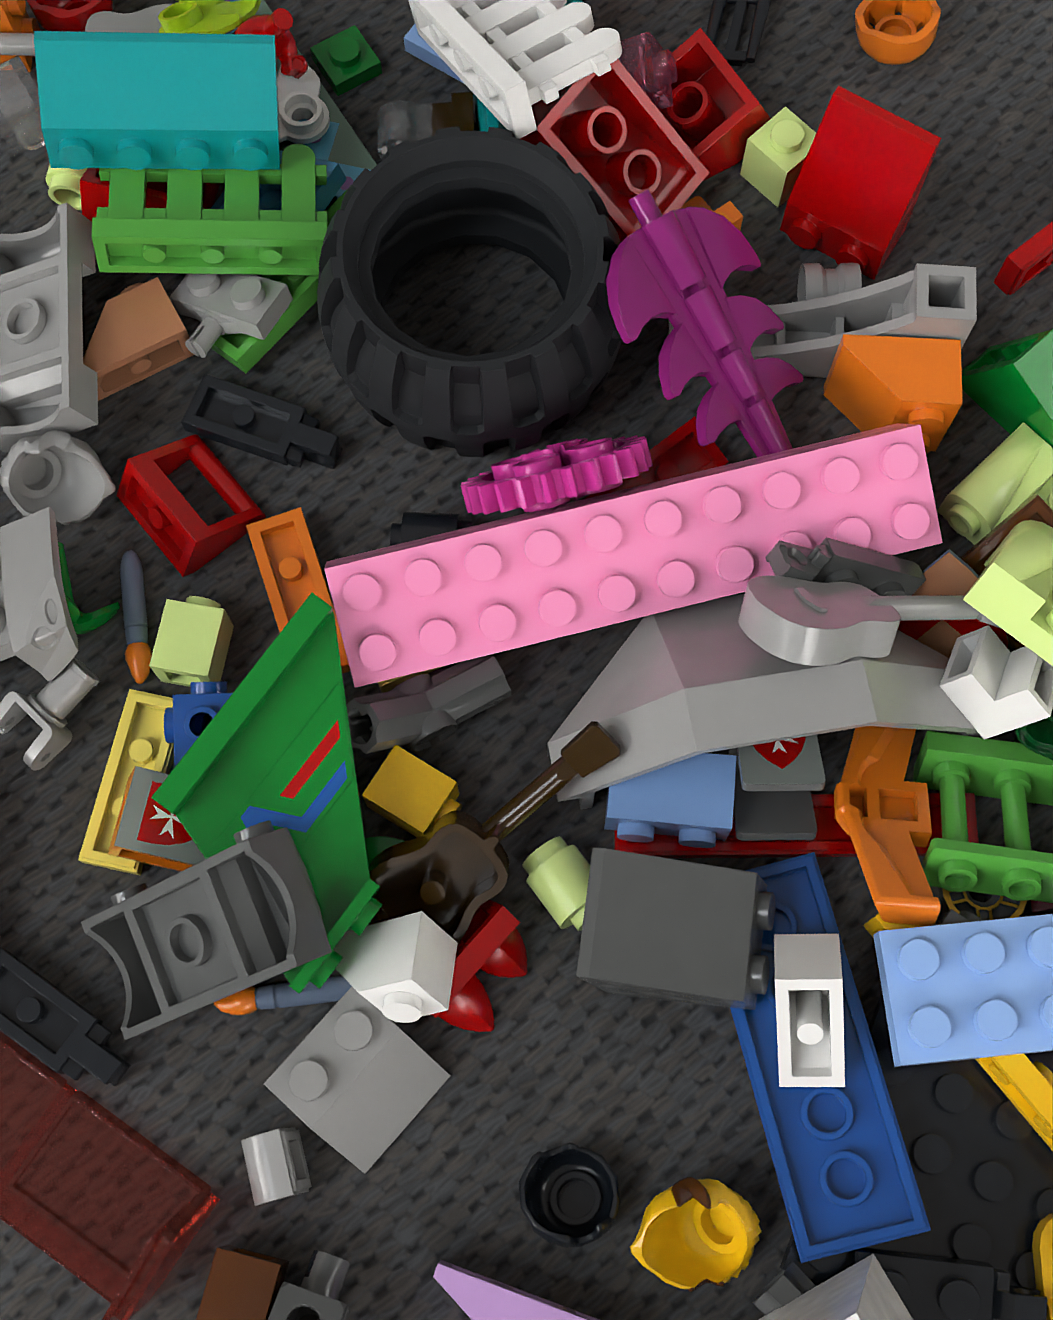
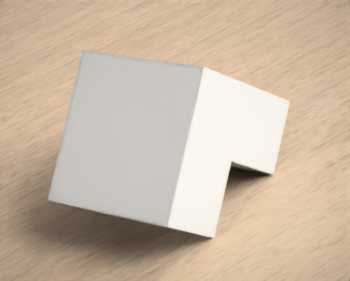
M989 625L956 639L940 687L984 740L1051 716L1053 709L1052 665L1026 646L1010 652Z

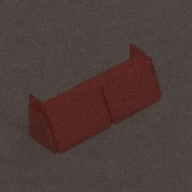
M0 1031V1219L109 1301L111 1305L102 1320H130L154 1296L220 1199L211 1193V1186L83 1091H77L68 1085L64 1077L53 1071Z

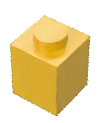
M398 745L393 747L362 794L368 808L417 838L429 832L443 815L451 811H461L462 804L456 801L459 796V789L455 780Z

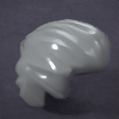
M51 430L43 435L24 437L12 445L8 455L1 462L0 485L3 487V492L6 493L12 504L16 506L23 516H28L50 507L55 512L56 522L63 525L81 522L90 517L102 501L115 492V484L102 466L96 452L87 442L72 437L64 431Z

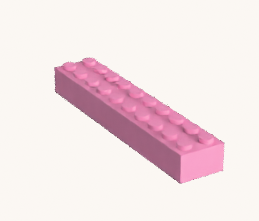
M897 423L570 502L549 509L529 512L327 561L324 570L354 687L356 688L745 592L750 579L758 576H775L770 563L766 561L765 557L779 540L814 550L827 537L891 556L943 542L921 425Z

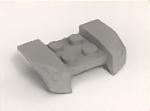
M47 507L0 527V661L16 655L50 682L71 662L79 650L78 637L69 614L62 582L55 512L50 507Z

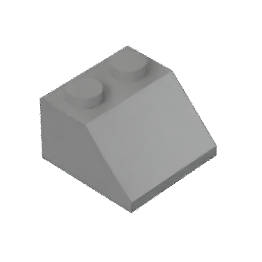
M351 987L267 1079L264 1085L312 1131L366 1174L451 1075L394 1022L385 1017L382 1011Z

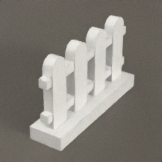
M408 0L418 34L507 130L513 131L515 138L518 139L537 130L531 105L540 100L548 104L560 98L559 90L593 72L597 76H601L611 71L610 64L616 61L622 54L618 31L612 28H600L592 31L594 21L591 7L584 2H573L565 5L567 0Z

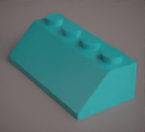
M34 31L41 129L51 168H71L76 170L85 168H127L131 170H280L275 35Z

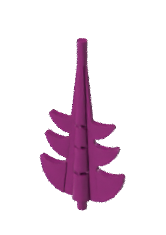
M649 189L633 197L628 202L642 228L627 236L618 245L611 257L606 278L609 309L621 339L626 344L636 340L642 328L650 319L663 318L670 321L674 329L664 340L659 354V378L664 397L667 400L678 397L692 377H706L712 386L703 396L697 409L696 430L698 443L701 446L705 447L714 443L719 434L729 424L735 423L757 457L793 449L772 399L783 388L793 387L802 383L803 375L791 364L779 358L765 357L754 360L750 351L753 342L759 335L775 334L784 329V324L770 307L757 298L744 295L727 297L723 289L725 281L731 272L740 270L753 271L761 266L754 249L742 232L723 215L704 207H686L672 210L662 215Z

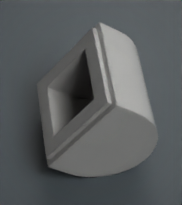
M279 1128L241 1140L255 1206L309 1192V1188L312 1186L299 1130L295 1128Z

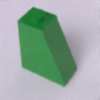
M1053 329L990 346L962 371V390L1010 435L1024 422L1051 447H1053Z

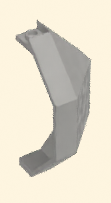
M739 594L645 616L548 741L547 756H550L552 765L561 757V749L591 721L599 722L620 745V756L584 778L578 774L556 793L558 802L579 799L581 810L592 808L596 791L702 753L865 726L948 731L949 734L982 737L940 687L949 661L948 657L897 630L891 652L886 657H853L828 666H809L792 663L765 651L744 633L738 623V617L745 594Z

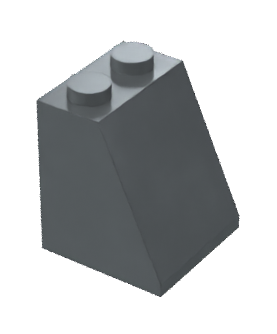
M593 847L576 977L608 994L755 1010L757 994L765 995L768 987L769 958L766 955H761L763 930L771 931L773 928L775 895L773 892H767L768 885L755 872Z

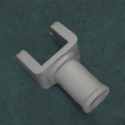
M74 657L61 673L48 682L38 694L30 693L29 695H24L12 691L6 694L0 702V733L2 735L8 733L27 714L43 729L23 757V761L33 771L45 767L71 742L73 736L66 727L68 723L65 717L94 686L100 683V679L88 666Z

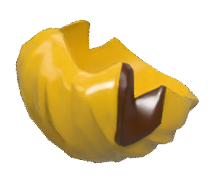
M686 1177L656 1195L646 1207L639 1232L630 1246V1250L643 1267L662 1281L680 1289H688L690 1292H693L706 1283L724 1287L725 1283L730 1282L731 1277L738 1278L740 1271L745 1270L749 1265V1261L753 1256L754 1246L759 1241L758 1235L762 1230L755 1211L752 1210L749 1202L744 1200L737 1192L731 1190L718 1180H697L693 1177Z

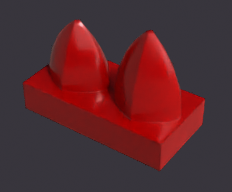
M487 900L476 910L466 934L457 945L449 1009L431 1014L433 1017H439L447 1023L464 1030L476 1032H491L494 1030V1014L491 1001L483 984L475 975L476 972L481 969L488 974L505 978L523 977L527 974L526 948L522 936L516 929L521 922L503 905Z

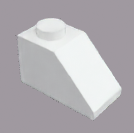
M420 911L369 925L360 936L352 930L348 931L334 949L344 957L336 967V970L360 995L382 1011L383 1015L395 1023L415 1022L422 1016L449 1009L458 943L424 912Z
M774 934L779 1087H845L843 977L839 934Z

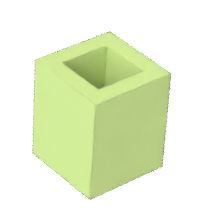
M785 106L747 139L740 175L775 206H781L790 197L816 132Z
M189 596L186 598V602L166 599L149 664L161 682L190 687L191 682L221 681L234 628L225 609H222L221 605L216 601L199 596Z

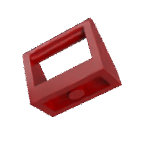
M197 434L129 458L116 495L182 577L196 572L247 534L246 525L266 519L263 511ZM190 459L236 515L207 526L169 480L167 475Z

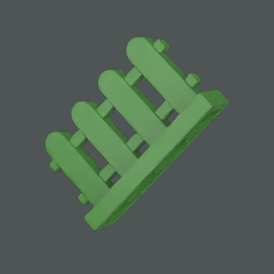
M292 144L286 147L282 152L280 170H131L127 168H99L100 180L110 181L108 207H97L96 218H92L91 237L99 272L319 275V259L327 231V211H316V185H327L326 165H315V154L306 145ZM147 182H167V208H146ZM203 183H225L224 209H203ZM260 184L282 185V210H260Z

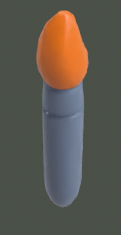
M127 550L123 554L120 563L124 631L128 645L125 651V660L135 682L142 684L149 676L151 669L149 664L152 657V651L147 644L148 622L144 575L137 553Z
M343 976L329 977L320 989L310 982L300 994L289 986V982L277 983V985L270 984L258 988L251 986L214 1002V1006L221 1012L231 1015H247L258 1010V1008L276 1009L277 1007L287 1008L338 1002L352 986Z

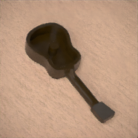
M591 721L561 749V757L483 824L466 812L460 810L451 811L443 815L430 831L423 836L395 844L383 850L369 864L370 879L381 887L373 898L383 904L369 925L422 911L459 944L466 934L476 910L481 904L500 893L507 883L509 859L500 841L578 774L584 778L620 756V745L599 722Z

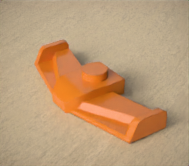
M877 726L855 728L841 781L836 784L834 790L835 819L851 837L873 902L882 920L898 924L933 925L938 918L941 905L939 898L934 897L914 847H927L932 834L927 783L904 781L916 729Z

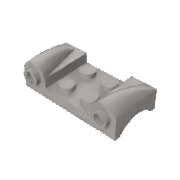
M67 202L58 205L54 217L47 224L36 230L24 233L0 234V450L5 453H9L12 445L24 437L43 435L51 430L64 431L72 435L86 428L98 425L97 372L83 364L82 277L96 273L95 250L91 237L92 222Z

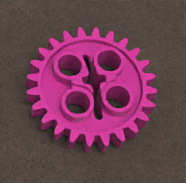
M635 435L627 438L623 436L615 439L602 438L588 441L587 438H576L546 445V448L542 450L536 448L520 456L491 465V471L479 473V476L468 478V481L462 482L460 486L467 513L472 512L473 515L484 513L486 515L499 510L503 513L522 508L524 512H534L567 504L566 502H569L571 498L577 501L583 496L616 488L623 484L622 479L636 477L639 475L638 473L648 471L649 467L653 466L645 436L638 437Z

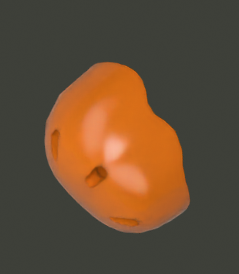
M863 0L855 11L858 42L866 54L880 63L888 65L910 63L922 56L936 38L941 8L936 0Z

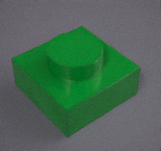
M355 25L310 47L312 60L337 96L382 74L381 61Z

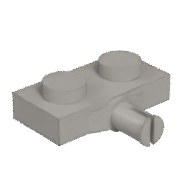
M187 274L169 297L178 314L197 319L201 322L191 337L185 342L188 350L198 357L200 355L201 358L207 356L208 351L220 335L225 333H242L264 340L293 300L286 284L253 274Z

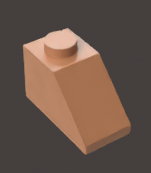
M158 277L145 283L130 285L120 295L106 301L83 357V364L97 372L98 401L194 355L185 345L186 340L190 338Z

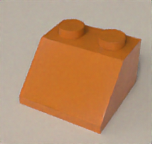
M843 334L824 383V396L861 432L897 423L920 424L926 454L930 451H936L962 406L961 340Z

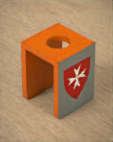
M135 766L127 781L108 855L180 872L205 860V857L177 816L151 798L169 774Z

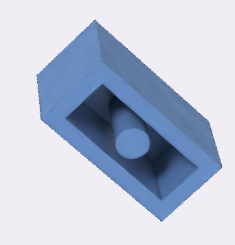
M702 753L608 787L604 829L617 830V838L631 842H651L654 840V834L679 836L678 843L683 846L695 848L715 847L716 840L725 841L732 830L737 756Z

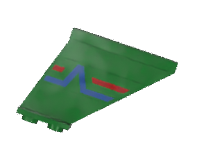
M314 593L308 596L151 797L177 816L205 859L235 845L236 842L233 835L250 826L270 820L274 830L288 827L308 871L332 950L327 955L283 973L290 983L289 986L299 994L304 991L310 982L319 989L324 985L344 958L334 950L349 929L360 936L383 905L373 898L381 887L370 879L333 608Z

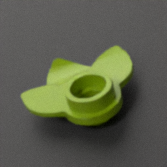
M183 0L170 5L158 15L161 24L159 33L226 34L239 27L248 18L255 16L261 0H239L234 2L225 0Z

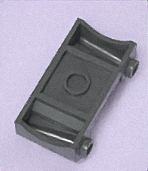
M268 820L243 829L233 835L236 842L235 845L149 888L144 883L121 891L110 897L113 904L112 907L81 922L85 934L96 940L109 952L121 972L126 991V1009L121 1026L125 1040L332 952L308 871L288 827L274 830L271 821Z

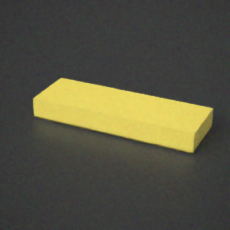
M129 689L78 860L80 862L141 876L144 863L108 855L127 781L135 766L170 774L174 761V743L168 744L165 740L164 713L167 707H173V698Z

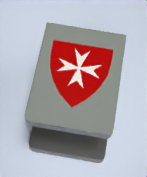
M817 735L728 749L727 755L737 756L733 807L737 839L741 841L815 839L817 824L810 791L823 790L826 781Z

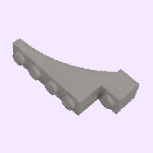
M917 263L912 271L863 288L821 298L767 305L781 319L784 329L775 334L759 335L753 342L750 351L754 360L765 357L779 358L791 364L803 376L827 378L843 334L961 340L962 349L977 321L976 267ZM668 320V335H669L670 332L674 329V327L672 326V324H671L670 321Z

